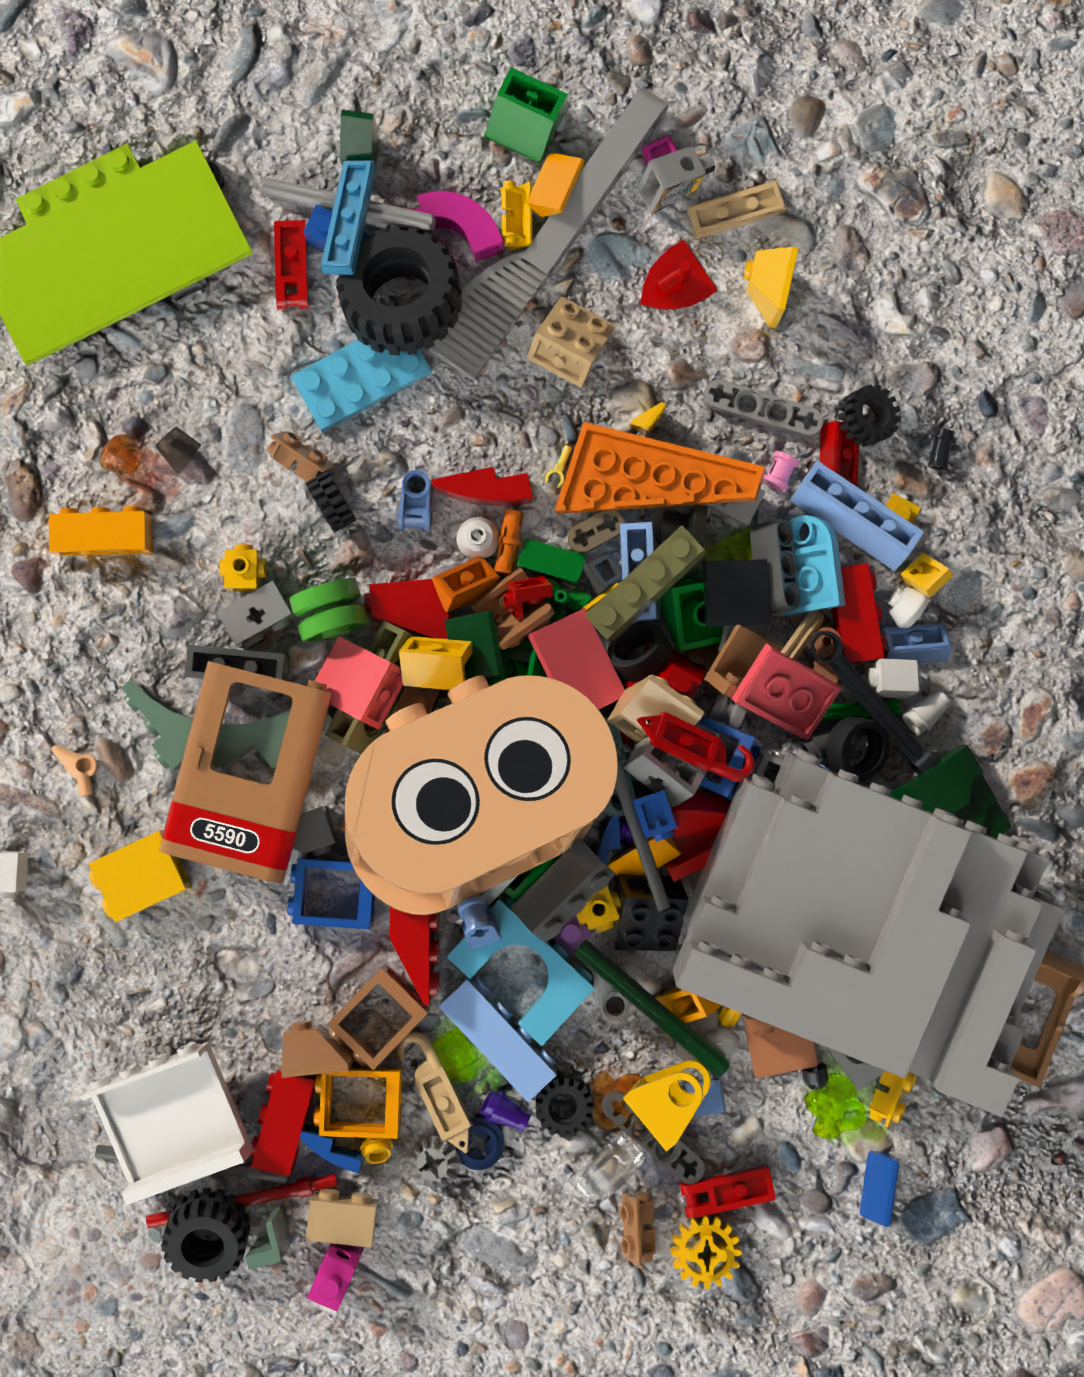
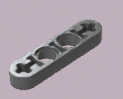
M613 1090L604 1096L602 1100L604 1114L677 1178L686 1184H694L702 1179L705 1171L704 1162L680 1140L673 1146L672 1151L668 1155L661 1156L657 1151L659 1142L649 1130L641 1136L634 1133V1124L639 1118L623 1100V1097L626 1095L624 1092ZM613 1101H622V1106L631 1113L628 1118L624 1117L619 1111H614ZM679 1156L688 1163H692L695 1169L691 1174L687 1171L685 1172V1168L676 1161Z

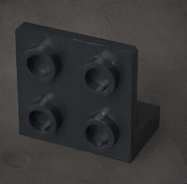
M617 876L616 888L622 902V909L614 940L615 950L675 951L677 949L683 925V916L689 901L680 879L674 882L670 876H660L670 908L658 911L646 876Z

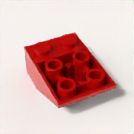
M390 906L389 938L423 1004L429 1005L433 997L437 996L440 988L439 973H434V963H437L440 957L439 940H434V930H437V927L440 925V912L429 915L405 913Z

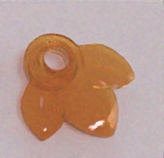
M606 1071L597 1076L592 1086V1093L596 1101L592 1117L600 1128L611 1130L618 1127L609 1118L602 1115V1100L604 1096L613 1090H620L627 1094L634 1084L641 1079L638 1073L624 1074L615 1081ZM613 1101L614 1111H619L624 1117L628 1118L631 1113L622 1106V1101ZM640 1119L637 1120L634 1127L641 1124L642 1121Z

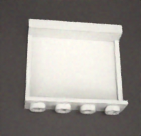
M196 1042L186 1044L177 1049L178 1054L170 1057L166 1053L157 1055L147 1061L148 1065L138 1068L137 1064H133L119 1071V1076L111 1079L108 1075L99 1077L90 1082L91 1088L80 1096L82 1101L92 1097L129 1184L121 1193L126 1205L244 1163L254 1149L209 1042L199 1046L196 1045Z

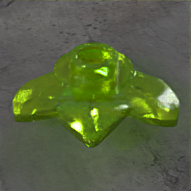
M830 1073L827 1089H814L803 1097L808 1110L818 1118L813 1126V1133L825 1139L836 1138L844 1130H858L866 1121L867 1112L864 1105L856 1099L854 1085L838 1073ZM848 1108L855 1110V1115L851 1119L844 1117V1112Z

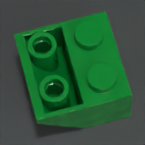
M510 67L497 93L484 138L541 164L567 111L568 94Z

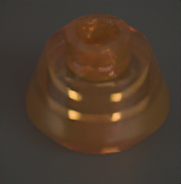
M118 434L104 446L99 456L103 469L119 475L134 473L142 462L140 460L141 452L135 440L129 434Z

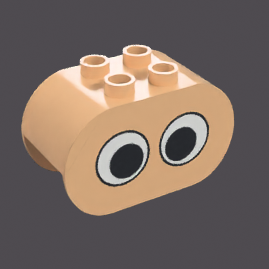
M481 675L470 678L452 688L448 692L452 702L450 705L427 714L423 704L417 703L407 706L387 718L386 724L390 732L375 739L360 755L349 776L345 794L346 847L354 870L369 891L379 900L399 911L417 915L435 914L458 905L467 898L485 892L565 853L571 843L573 845L579 838L583 839L591 828L594 819L604 810L613 794L618 767L615 743L607 722L586 696L573 687L548 677L515 676L489 687L485 677Z

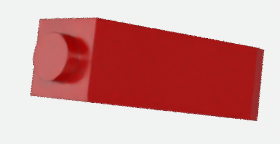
M432 579L369 584L370 593H364L366 612H371V616L375 620L386 621L398 628L426 638L448 639L445 620L451 619L450 612L447 613L444 610Z

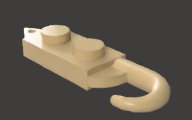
M411 1032L397 1046L398 1059L400 1062L405 1060L404 1050L408 1044L417 1043L420 1045L427 1060L416 1069L414 1082L441 1140H447L464 1153H467L469 1151L470 1127L473 1126L467 1110L433 1042L421 1032ZM461 1141L465 1142L464 1147L461 1146Z

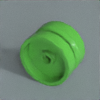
M356 578L326 582L303 590L289 598L294 616L306 618L298 625L303 643L336 638L370 623L365 606L352 604L361 596Z

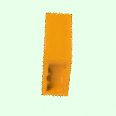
M352 1065L348 1071L317 1074L315 1092L321 1093L320 1106H316L314 1111V1126H319V1136L398 1139L401 1129L403 1067L377 1066L372 1070L369 1066L364 1068L361 1065ZM333 1076L387 1078L385 1123L332 1121Z

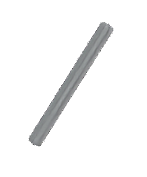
M270 178L264 179L261 186V192L265 197L315 208L317 204L333 211L336 193ZM374 201L369 202L366 220L406 229L409 227L420 229V232L432 233L434 231L436 219L432 214Z

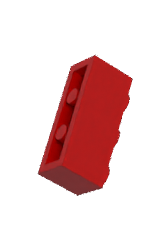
M869 563L841 567L846 606L831 608L834 630L838 632L843 644L842 654L851 664L883 659V652H887V641L885 634H880L878 621L882 620L880 603L875 602L873 590L877 588L875 572L870 571Z
M281 1066L276 1073L271 1072L266 1087V1092L271 1093L268 1105L263 1104L257 1123L261 1124L262 1128L259 1137L254 1136L252 1147L254 1150L249 1156L254 1157L251 1167L289 1177L296 1165L302 1142L300 1135L307 1123L315 1092L317 1074L282 1078Z

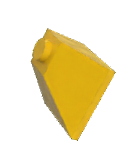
M786 247L758 250L753 261L747 260L743 274V279L748 280L746 292L770 328L776 329L785 311L799 248Z

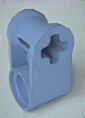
M411 470L403 477L401 502L398 510V531H404L405 528L424 529L425 533L431 532L433 487L428 475L421 470ZM414 479H423L426 482L423 492L418 494L410 492V483Z
M470 897L457 905L470 950L502 940L493 911L491 912L484 897Z

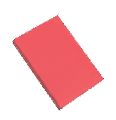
M585 608L527 635L548 678L558 680L578 690L598 710L620 699L625 689L614 666L611 664V660L593 624L585 617L587 614Z
M766 643L731 699L740 706L808 741L843 687Z

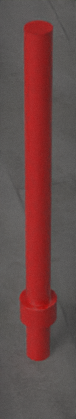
M331 1174L313 1179L311 1176L298 1178L295 1183L236 1195V1203L242 1202L245 1207L298 1195L300 1198L313 1196L314 1192L321 1189L338 1187L337 1174ZM171 1210L147 1215V1227L153 1228L167 1225Z

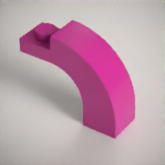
M433 191L417 195L419 208L415 209V211L432 214L436 219L434 228H448L460 234L468 244L475 263L504 252L503 239L494 220L482 206L472 199L458 193Z

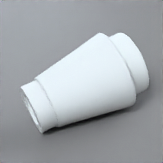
M938 691L906 708V713L902 716V720L913 734L919 736L922 733H928L947 708L951 706L950 700L944 693Z

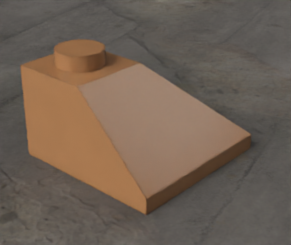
M311 1020L293 1022L292 1028H288L283 1033L282 1078L348 1071L355 1062L352 1056L354 1051L345 1044L340 1045L329 1034V1031L321 1024L312 1025Z

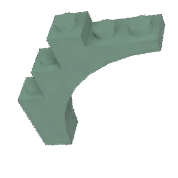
M130 679L121 687L127 694L124 700L135 712L140 710L147 718L144 724L155 736L161 735L152 744L157 751L154 754L155 758L165 769L170 767L172 770H180L193 718L176 712L156 699L139 681ZM291 709L271 718L255 722L222 724L212 766L216 769L220 766L222 769L229 770L256 748L257 752L254 755L265 768L271 766L272 769H275ZM327 711L323 731L329 727L333 719L329 711Z

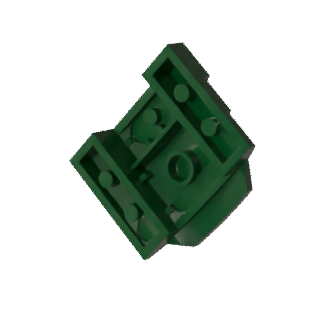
M962 744L937 759L940 763L890 792V796L902 800L903 795H907L923 802L921 808L933 813L935 808L947 811L963 820L962 825L964 826L967 820L987 828L985 834L997 838L999 833L1004 834L1012 827L999 806L997 798L983 776L984 772L968 745Z

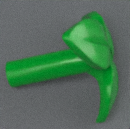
M545 577L552 584L553 597H547L544 600L554 602L552 609L555 612L550 617L549 623L545 626L565 618L563 608L566 607L572 612H578L590 603L591 596L587 592L571 590L569 593H566L564 590H561V585L556 580Z

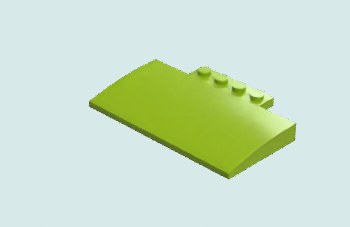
M197 141L191 142L141 168L127 143L16 198L15 200L25 219L26 225L0 237V316L23 362L29 366L252 255L253 252Z

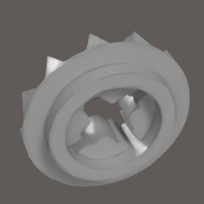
M429 1136L421 1139L412 1148L408 1160L411 1166V1175L416 1177L419 1185L430 1187L431 1190L448 1186L454 1181L460 1169V1158L456 1148L447 1140L442 1141L439 1136ZM429 1155H431L433 1159L439 1158L440 1160L444 1158L441 1164L437 1167L438 1171H436L434 1167L424 1168L426 1163L430 1160Z

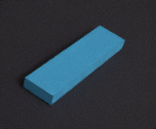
M343 161L320 267L323 274H355L377 169L374 161Z

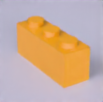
M125 506L123 511L111 512V509L107 507H93L89 513H79V509L75 508L59 509L58 514H49V552L57 556L152 554V516L142 511V507Z

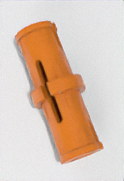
M504 510L501 535L497 537V544L499 546L494 571L498 574L510 575L514 572L518 548H521L522 541L519 539L524 513L521 511Z

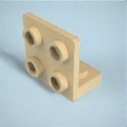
M561 297L536 331L527 359L582 388L596 357L613 333L615 325L576 303Z

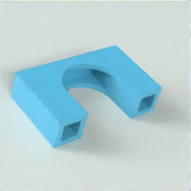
M500 897L490 910L495 915L502 940L470 950L464 936L448 953L447 958L471 979L496 951L505 946L524 945L535 950L546 963L549 974L548 982L543 993L518 1019V1025L543 1046L595 989L594 984L591 982L593 975L581 964L576 968L567 960L570 954L557 942L552 946L549 942L545 943L531 933L510 908L515 902L510 898L505 902Z

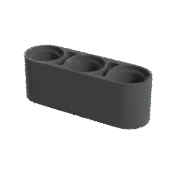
M784 518L755 524L750 531L753 560L767 559L770 614L796 610L800 603L792 527Z

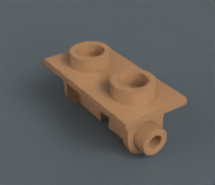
M283 431L271 436L275 441L267 449L271 454L270 457L287 469H291L295 461H297L299 465L294 474L306 482L327 470L334 469L335 466L327 461L328 457L324 453L316 449H309L302 444V439L298 435L289 431Z
M623 1192L622 1204L620 1205V1217L623 1222L624 1237L621 1239L622 1252L625 1255V1259L638 1266H642V1261H652L653 1255L656 1254L655 1229H644L643 1227L644 1224L654 1223V1201L650 1198V1193L648 1192L637 1193V1198Z

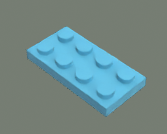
M356 340L291 375V378L323 433L432 374L419 349H417L416 354L408 355L407 351L400 352L399 356L389 355L388 350L384 349L383 353L372 350L370 344L364 345L359 340Z

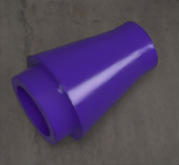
M491 1090L480 1110V1113L486 1116L485 1119L487 1121L515 1128L521 1132L526 1128L531 1114L524 1111L502 1091L496 1092Z

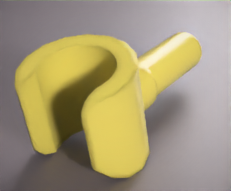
M564 446L555 468L546 474L545 480L547 484L550 476L558 473L561 476V481L557 488L563 486L565 480L563 471L572 450L570 446Z

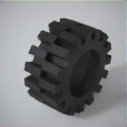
M872 384L850 393L842 400L844 403L840 404L838 410L843 411V413L838 415V420H844V424L840 425L842 431L848 430V433L845 435L848 440L855 437L854 444L859 445L862 443V447H867L893 436L892 433L897 431L898 426L895 424L900 422L901 416H895V413L900 411V407L893 406V402L897 400L894 396L887 397L890 393L888 389L881 391L880 385L872 387ZM863 405H867L873 410L876 417L875 427L866 422L863 416Z
M328 470L305 483L334 533L356 521L355 516Z
M558 1074V1077L553 1078L536 1096L535 1109L537 1119L541 1122L543 1129L549 1130V1134L553 1136L554 1134H559L560 1138H565V1135L573 1137L576 1136V1132H583L586 1129L587 1123L590 1124L592 1113H594L593 1097L589 1087H586L584 1081L576 1079L574 1075L564 1076V1074ZM563 1093L572 1095L577 1102L575 1113L567 1118L557 1116L552 1110V1101L557 1095Z

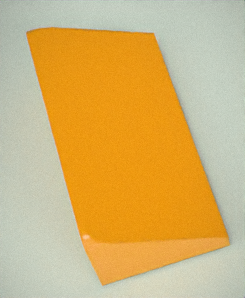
M548 154L529 195L527 204L540 217L562 213L585 161L582 158L562 154Z
M654 836L647 838L657 868L681 855V851L671 837L655 842ZM635 844L614 855L608 862V866L617 876H645Z

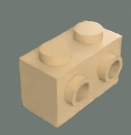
M321 1189L319 1193L315 1192L310 1200L306 1241L371 1248L375 1239L379 1199H372V1195L362 1192L353 1193L352 1196L339 1195V1191L334 1189Z

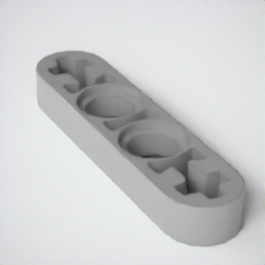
M713 380L707 384L703 393L704 404L713 411L798 437H814L823 426L822 414L813 407L728 381ZM716 388L722 389V395L731 398L733 392L738 394L733 402V408L728 407L730 400L721 398L719 403L714 402V396L709 394V392H715ZM748 396L755 400L756 409L753 412L742 411L739 406V400L742 397ZM776 405L783 407L786 411V419L780 422L772 420L769 415L771 407ZM794 410L798 412L795 418L804 420L806 416H811V422L816 424V426H811L809 430L804 429L803 422L795 420L793 426L788 425L793 416Z

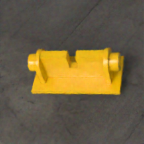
M504 181L503 187L500 188L501 209L508 211V214L502 215L501 237L504 245L508 246L510 252L533 244L532 208L527 204L532 191V182L516 187L515 181Z
M885 1071L881 1075L879 1083L890 1087L889 1092L886 1093L876 1089L868 1109L871 1112L869 1118L880 1123L883 1118L887 1119L885 1127L893 1126L894 1122L900 1123L906 1105L902 1103L906 1091H912L917 1075L907 1072L906 1077L903 1078Z

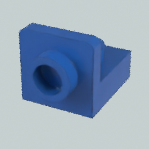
M666 790L633 800L645 839L654 836L655 842L674 836L673 829L680 827L674 817Z

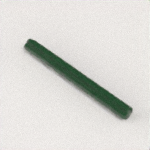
M584 939L578 944L574 954L715 1076L721 1077L727 1072L730 1066L729 1061L590 941Z

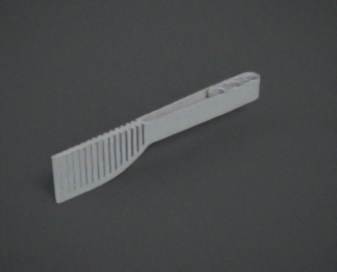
M644 87L639 89L580 172L564 211L550 215L533 239V244L529 245L525 251L510 255L489 266L461 290L462 308L457 314L458 321L453 328L448 327L449 334L442 341L439 339L434 341L435 346L429 348V351L472 381L477 378L501 342L506 338V335L511 331V328L516 324V321L519 320L521 314L524 313L526 307L529 306L531 300L534 299L536 293L539 292L541 286L545 284L546 279L550 277L657 128L669 108L668 103Z

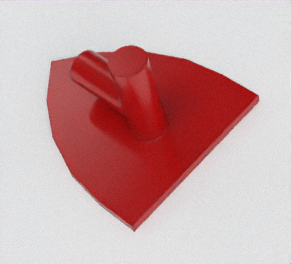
M683 239L662 254L649 270L643 285L640 305L655 309L676 310L691 307L712 296L718 290Z

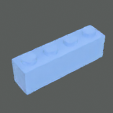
M819 461L814 463L789 500L810 515L828 522L835 532L894 571L909 556L924 531Z
M467 977L440 1003L439 1007L523 1098L529 1102L557 1075V1070L554 1067L557 1062L545 1049L540 1052L531 1043L535 1039L521 1026L517 1028L509 1019L512 1017L511 1012L500 1001L495 1004L487 996L490 990L479 978L473 981Z

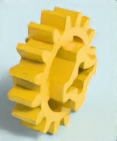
M706 1215L702 1216L699 1222L695 1218H690L691 1225L688 1227L680 1223L679 1228L682 1234L681 1236L677 1234L672 1235L673 1242L678 1246L671 1247L670 1253L671 1256L678 1257L672 1263L674 1269L682 1268L680 1271L681 1279L685 1280L690 1276L692 1287H696L699 1281H702L706 1290H709L711 1281H715L721 1287V1278L723 1276L731 1280L733 1275L730 1268L740 1267L739 1261L734 1256L742 1255L741 1248L735 1246L740 1241L737 1233L730 1234L732 1230L731 1225L726 1223L721 1227V1219L717 1215L712 1222L708 1220ZM712 1232L719 1234L726 1243L716 1241L712 1236ZM698 1233L692 1241H688L694 1234ZM707 1239L708 1245L710 1246L711 1250L708 1251V1256H706L705 1263L701 1252L704 1251V1246H706ZM686 1260L695 1262L700 1267V1271L691 1267ZM720 1262H723L718 1268L714 1269Z

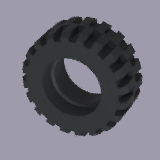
M391 227V231L383 232V229L373 232L374 236L369 239L365 236L361 241L355 274L339 275L336 279L338 299L349 329L352 333L356 334L357 339L364 345L370 344L372 350L383 353L384 349L388 350L389 355L399 356L400 352L407 351L408 355L416 354L419 348L424 347L427 350L435 346L434 341L436 339L442 341L449 334L448 327L453 328L458 321L457 314L462 308V291L457 266L453 256L449 254V249L443 242L437 243L436 237L430 233L425 232L424 235H421L420 229L411 227L408 228V231L402 230L401 227ZM397 277H414L428 284L424 293L407 305L391 307L379 304L373 300V296L380 286Z

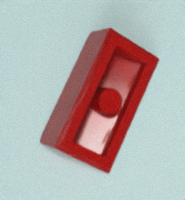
M833 421L823 424L820 429L819 462L858 487L859 445L853 443L855 437L849 440L846 438L845 435L848 433V430L842 431L840 425L844 424V422Z

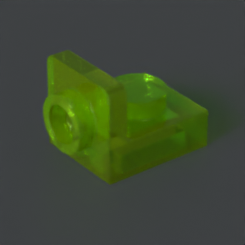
M458 1027L432 1041L447 1075L456 1082H465L474 1078L478 1074L477 1070L484 1067L482 1060L477 1057L469 1039Z

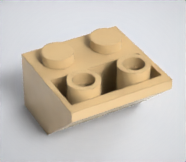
M651 674L624 690L607 722L639 743L648 737L637 722V719L640 717L659 715L665 711L695 726L705 712L697 707L691 698L681 695L672 689L665 679Z

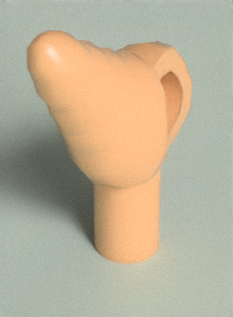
M54 745L52 751L64 765L69 774L77 779L80 796L92 795L90 777L98 769L96 758L91 754L81 755L59 745Z

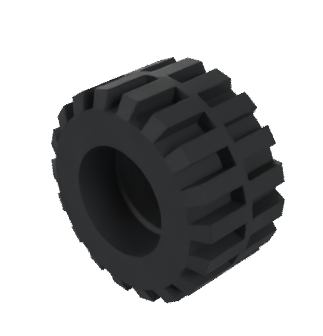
M204 1188L202 1193H199L197 1189L190 1191L189 1197L183 1195L178 1200V1204H174L162 1237L161 1247L162 1251H165L164 1259L166 1263L172 1262L171 1270L175 1273L182 1272V1278L186 1280L192 1277L196 1278L195 1282L202 1283L203 1279H208L209 1283L216 1282L218 1276L222 1279L228 1277L230 1270L235 1271L239 1267L240 1261L243 1260L250 1232L249 1213H245L246 1207L242 1202L236 1203V1196L233 1194L229 1196L224 1195L225 1190L218 1189L217 1192H211V1188ZM198 1229L210 1230L219 1235L221 1239L214 1241L198 1238L192 1231Z

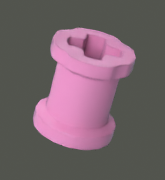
M775 451L773 454L774 461L768 474L764 476L762 483L774 490L787 492L789 488L787 485L794 468H798L800 463L799 460L789 454Z

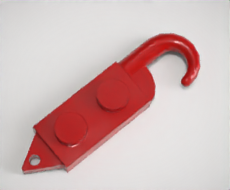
M665 711L659 715L645 716L637 719V722L650 738V745L704 771L709 770L734 782H741L745 778H749L753 773L755 763L753 755L743 745H739L738 750L745 757V766L743 769L738 770L725 764L726 748L721 738Z

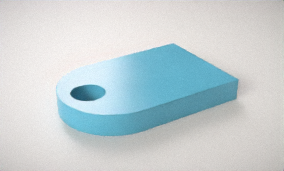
M802 515L789 520L788 522L793 531L800 603L796 610L783 612V616L846 606L838 541L835 531L828 522L819 517ZM806 523L809 526L810 533L808 538L803 541L799 536V530Z

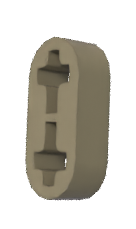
M616 510L601 511L575 525L568 533L570 549L573 552L585 554L620 535V524H624L622 515ZM608 516L610 520L616 519L618 521L613 532L609 528L600 532L597 530V528L604 524V517ZM580 531L583 535H586L593 531L595 535L587 539V546L583 547L581 543L575 545L573 542L576 540L577 532Z

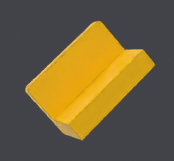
M410 636L399 651L403 685L451 690L458 684L466 681L464 665L473 653L472 641Z

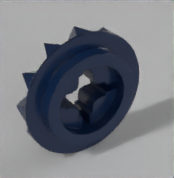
M477 1116L471 1118L473 1126L470 1127L469 1147L473 1143L472 1131L479 1138L490 1136L484 1143L486 1154L480 1151L478 1147L470 1148L467 1153H464L456 1146L454 1147L459 1154L462 1165L473 1170H484L492 1167L502 1156L504 1137L501 1129L494 1122ZM461 1141V1146L463 1147L465 1146V1142Z

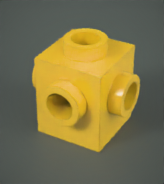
M237 544L234 545V550H225L224 558H221L219 562L220 577H224V588L230 592H253L262 587V577H267V560L262 558V554L258 550H253V545Z
M608 886L598 891L586 903L584 909L576 914L580 925L587 923L588 929L592 930L595 928L597 933L615 927L614 921L620 919L617 911L622 909L617 892L610 893ZM597 903L604 905L603 910L599 913H595L592 910L593 906Z

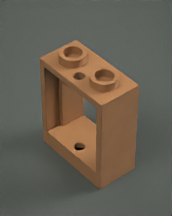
M384 964L327 1025L331 1028L329 1034L340 1045L346 1043L354 1051L352 1053L353 1058L362 1067L366 1068L369 1066L374 1070L428 1014L430 1008L424 1005L422 1000ZM379 983L412 1018L374 1055L341 1021Z

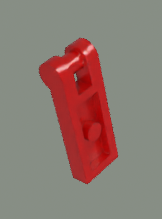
M305 220L274 221L277 310H288V307L298 306L300 310L310 308L308 247L303 234L307 225ZM287 286H297L298 294H287Z
M768 1165L704 1178L694 1184H686L684 1182L679 1184L681 1195H684L687 1205L684 1206L687 1218H697L776 1200ZM707 1192L709 1201L699 1202L698 1193Z

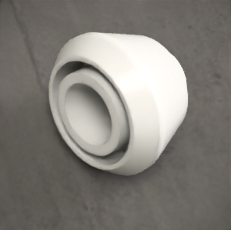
M470 518L458 529L456 537L458 548L463 555L470 559L476 557L486 559L494 554L498 548L497 537H499V532L496 526L486 518Z
M906 587L904 590L898 588L887 602L891 606L888 612L899 628H909L924 612L929 603V598L914 588Z

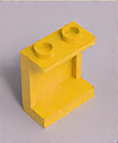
M164 830L154 832L88 863L91 869L89 871L90 881L96 889H100L104 898L102 901L104 912L109 918H113L114 922L122 921L135 913L192 888L180 858L159 851Z

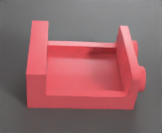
M338 636L315 679L316 682L328 684L326 691L332 692L330 705L378 730L381 728L403 686L401 668L340 636Z

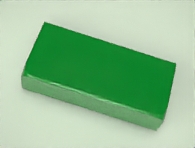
M526 538L517 568L578 586L586 555Z

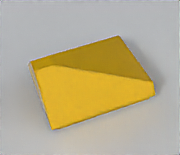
M663 402L632 419L629 426L644 437L648 436L664 415L666 405Z

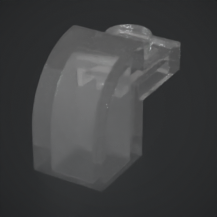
M623 1133L605 1144L591 1162L574 1171L568 1178V1181L588 1205L599 1198L604 1201L632 1177L646 1157L630 1138Z

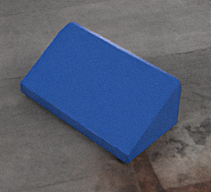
M877 1151L868 1152L859 1211L863 1217L885 1227L891 1225L899 1162L892 1154Z

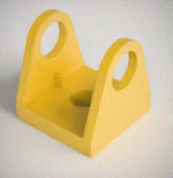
M686 1060L644 1076L634 1084L623 1097V1100L667 1152L678 1142L711 1085V1075L709 1070L699 1061ZM695 1068L700 1071L704 1079L703 1087L693 1074L683 1072L682 1070ZM679 1080L690 1082L695 1092L692 1093L684 1090Z

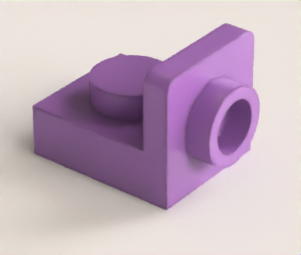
M574 915L553 939L573 956L578 944L584 939L588 940L594 932L589 930L586 924L580 925L577 916Z

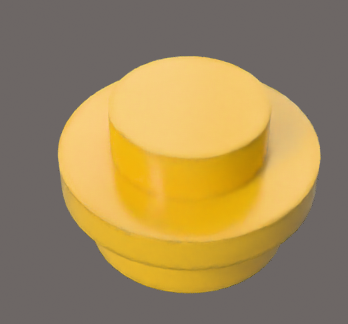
M367 1138L360 1146L362 1156L371 1164H379L388 1160L393 1149V1143L390 1138Z

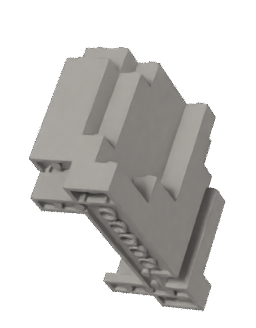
M798 749L796 754L787 751L774 784L771 783L770 779L752 773L751 778H745L739 782L683 916L687 935L672 969L676 987L905 1078L907 1072L930 1080L935 1089L940 1093L1003 1117L1019 1080L1011 1071L1010 1066L1026 1031L1016 1020L1064 912L1063 908L1054 903L1056 897L1038 887L1049 859L1039 854L1041 848L1015 835L1009 837L999 833L998 837L994 838L985 834L987 828L967 820L964 826L962 825L963 820L947 811L935 808L932 813L922 809L923 802L907 795H903L902 800L890 796L891 789L872 782L870 787L857 783L859 776L840 769L838 775L832 773L820 765L822 760L817 758L816 755Z

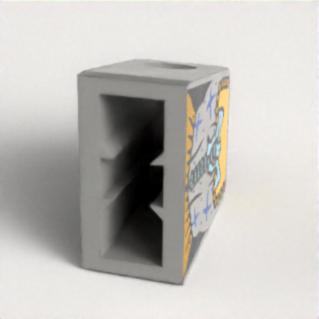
M687 147L649 161L637 189L651 215L697 192L705 175L715 171L714 160L708 153L698 157L694 148Z

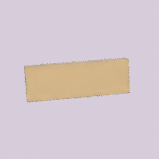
M775 180L689 206L687 212L697 240L786 212V206L778 181Z

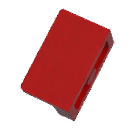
M717 827L675 838V835L671 837L681 851V855L664 864L674 882L705 866L719 832Z

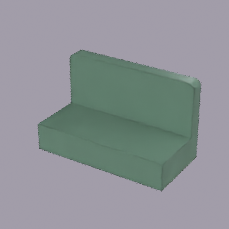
M283 1205L275 1207L266 1221L268 1235L257 1238L247 1253L248 1269L281 1262L292 1241Z

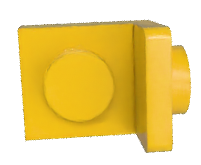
M924 552L901 573L907 587L917 589L929 598L953 577L949 568Z

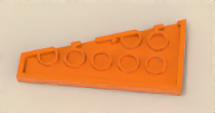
M583 422L555 512L557 514L757 501L766 468Z

